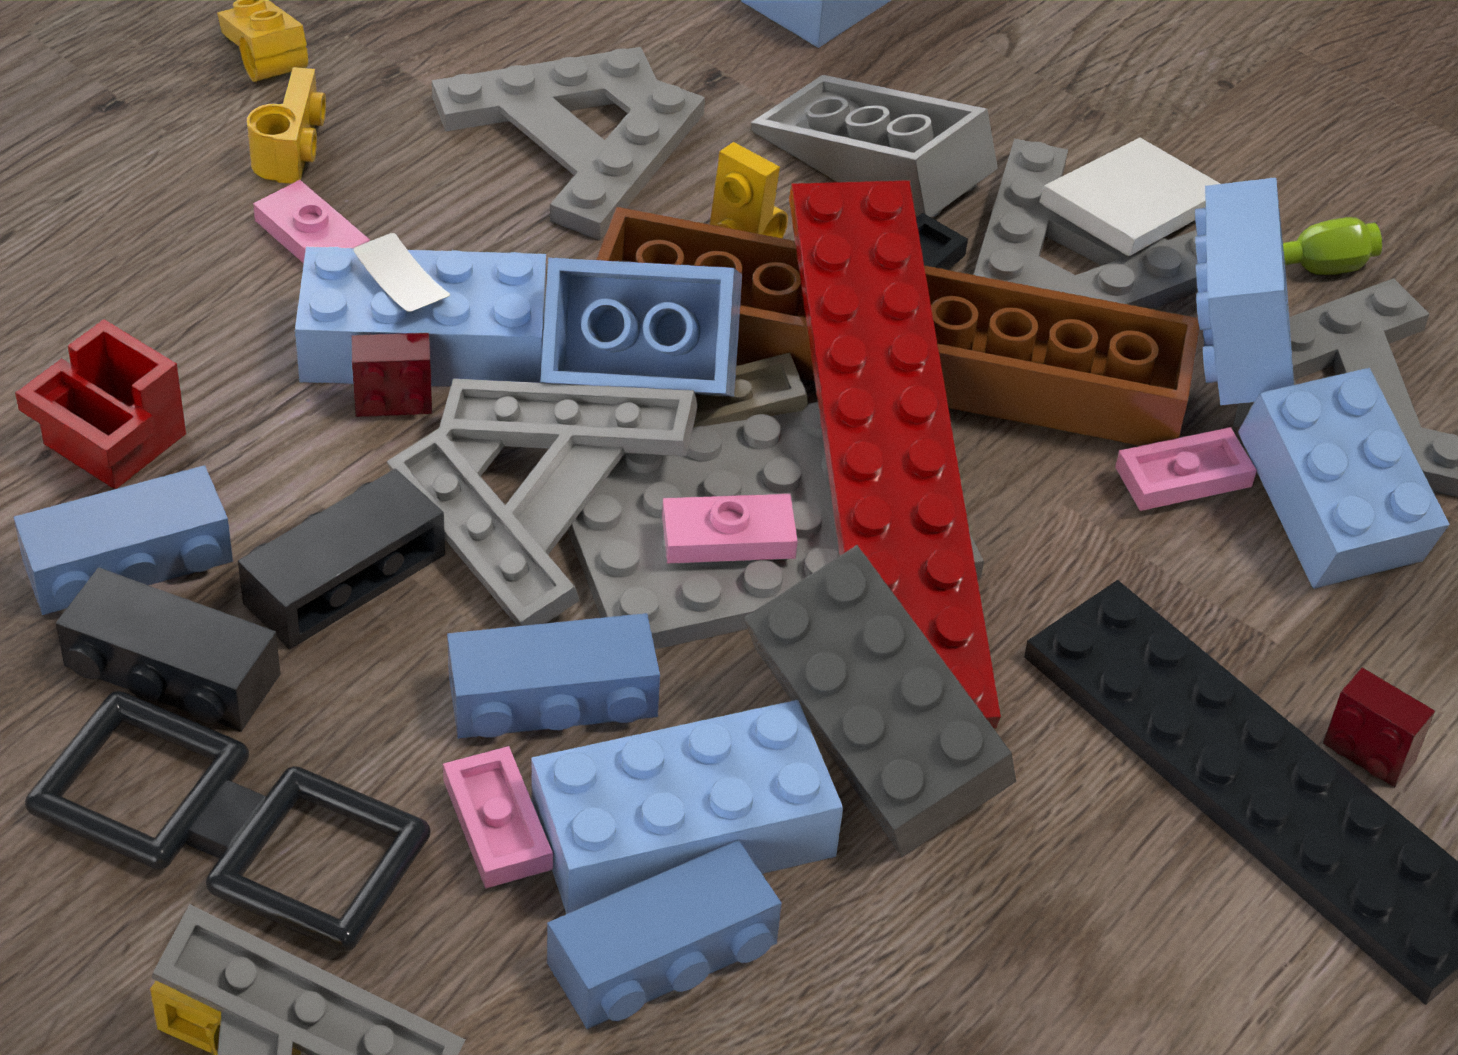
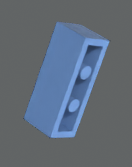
M205 465L14 516L22 561L42 615L67 609L98 567L140 583L152 585L233 562L228 517Z
M647 613L447 633L449 681L458 739L477 736L497 737L505 733L542 729L563 730L572 726L606 722L628 723L638 719L658 717L660 672Z
M736 840L548 922L547 964L586 1029L609 1019L620 1021L635 1014L645 1003L673 990L677 992L690 990L705 980L709 974L737 961L748 963L761 957L772 945L777 944L782 903L741 842Z

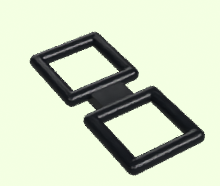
M114 691L105 698L25 799V807L33 816L153 869L161 870L168 867L185 844L219 858L206 878V887L212 895L342 952L351 951L357 946L431 834L430 826L424 819L299 766L287 768L266 796L236 784L232 781L249 759V750L244 743L122 691ZM122 721L213 760L156 837H152L62 797ZM299 797L395 838L340 919L243 876Z

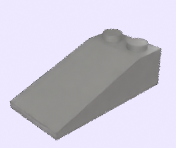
M821 75L751 122L752 130L755 134L837 182L910 180L916 217L921 213L931 218L936 217L944 207L962 194L972 191L976 188L977 183L998 169L988 109Z

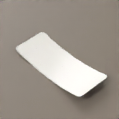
M395 233L387 234L354 248V253L370 275L407 312L415 311L450 296L449 292L444 290L423 270Z

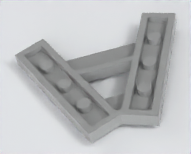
M641 47L621 48L611 52L580 57H565L555 61L524 66L515 65L505 69L474 74H459L450 78L432 80V98L445 131L510 121L570 171L574 177L550 204V221L597 240H601L606 234L616 207L627 208L704 115L705 97L657 80ZM617 104L628 114L604 140L570 111Z
M1014 138L973 275L1149 309H1155L1198 292L1196 279V230L1170 240L1162 238L1131 256L1123 254L1039 202L1044 185L1063 176L1068 149L1049 146L1042 142H1030ZM1045 237L1101 266L1078 275L1066 271L1040 257Z
M1393 278L1289 317L1294 385H1296L1295 380L1333 366L1336 375L1370 368L1432 491L1458 497V436L1421 427L1389 345L1424 331L1429 313ZM1254 402L1239 403L1237 405L1232 430L1242 446L1244 444L1238 431Z
M453 379L440 427L389 459L387 464L390 471L396 468L444 512L445 540L517 626L545 624L580 601L575 586L548 556L625 453L687 456L698 405L694 390ZM504 446L548 449L506 505L481 477Z
M189 904L152 974V979L221 1012L218 1055H292V1047L308 1055H458L466 1040Z

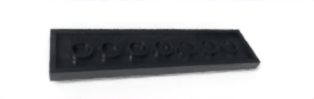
M1116 580L1027 640L1024 658L1422 1003L1427 1005L1458 978V861L1123 583Z

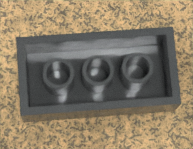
M858 545L744 617L755 650L791 701H799L810 728L901 857L1016 782L1011 751Z

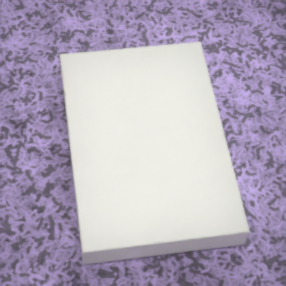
M1138 138L1044 185L1039 202L1123 254L1131 256L1194 221L1195 209L1206 208L1205 186L1220 183L1144 139Z

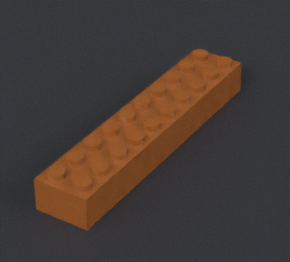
M616 207L596 260L735 268L742 274L736 366L790 353L800 379L815 382L795 241ZM924 266L948 408L1139 446L1179 438L1189 398L1198 342V318Z

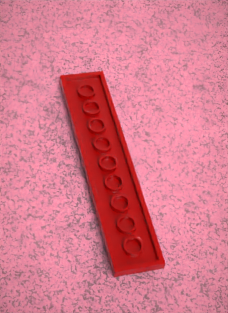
M910 180L791 184L789 203L839 554L842 555L858 545L991 726L996 729L1001 714Z

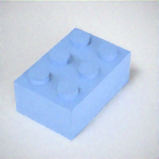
M548 258L540 382L694 390V393L698 395L734 397L742 274L735 268Z
M1365 368L1259 393L1238 434L1253 465L1257 469L1261 482L1312 588L1315 589L1423 561L1450 524L1371 369Z

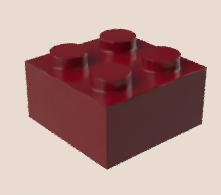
M429 333L351 335L356 417L432 414Z
M1362 667L1340 692L1323 744L1333 749L1338 755L1344 756L1364 768L1374 777L1396 787L1416 762L1435 710Z

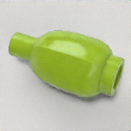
M1356 217L1332 219L1311 225L1302 231L1297 241L1283 243L1285 266L1300 263L1306 270L1316 275H1334L1359 270L1369 261L1370 257L1380 256L1382 252L1380 229L1376 223L1365 224Z

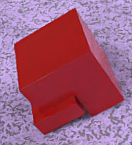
M103 319L68 345L70 363L61 358L16 391L15 394L19 411L40 424L44 445L111 488L117 489L185 436L186 428L177 363Z

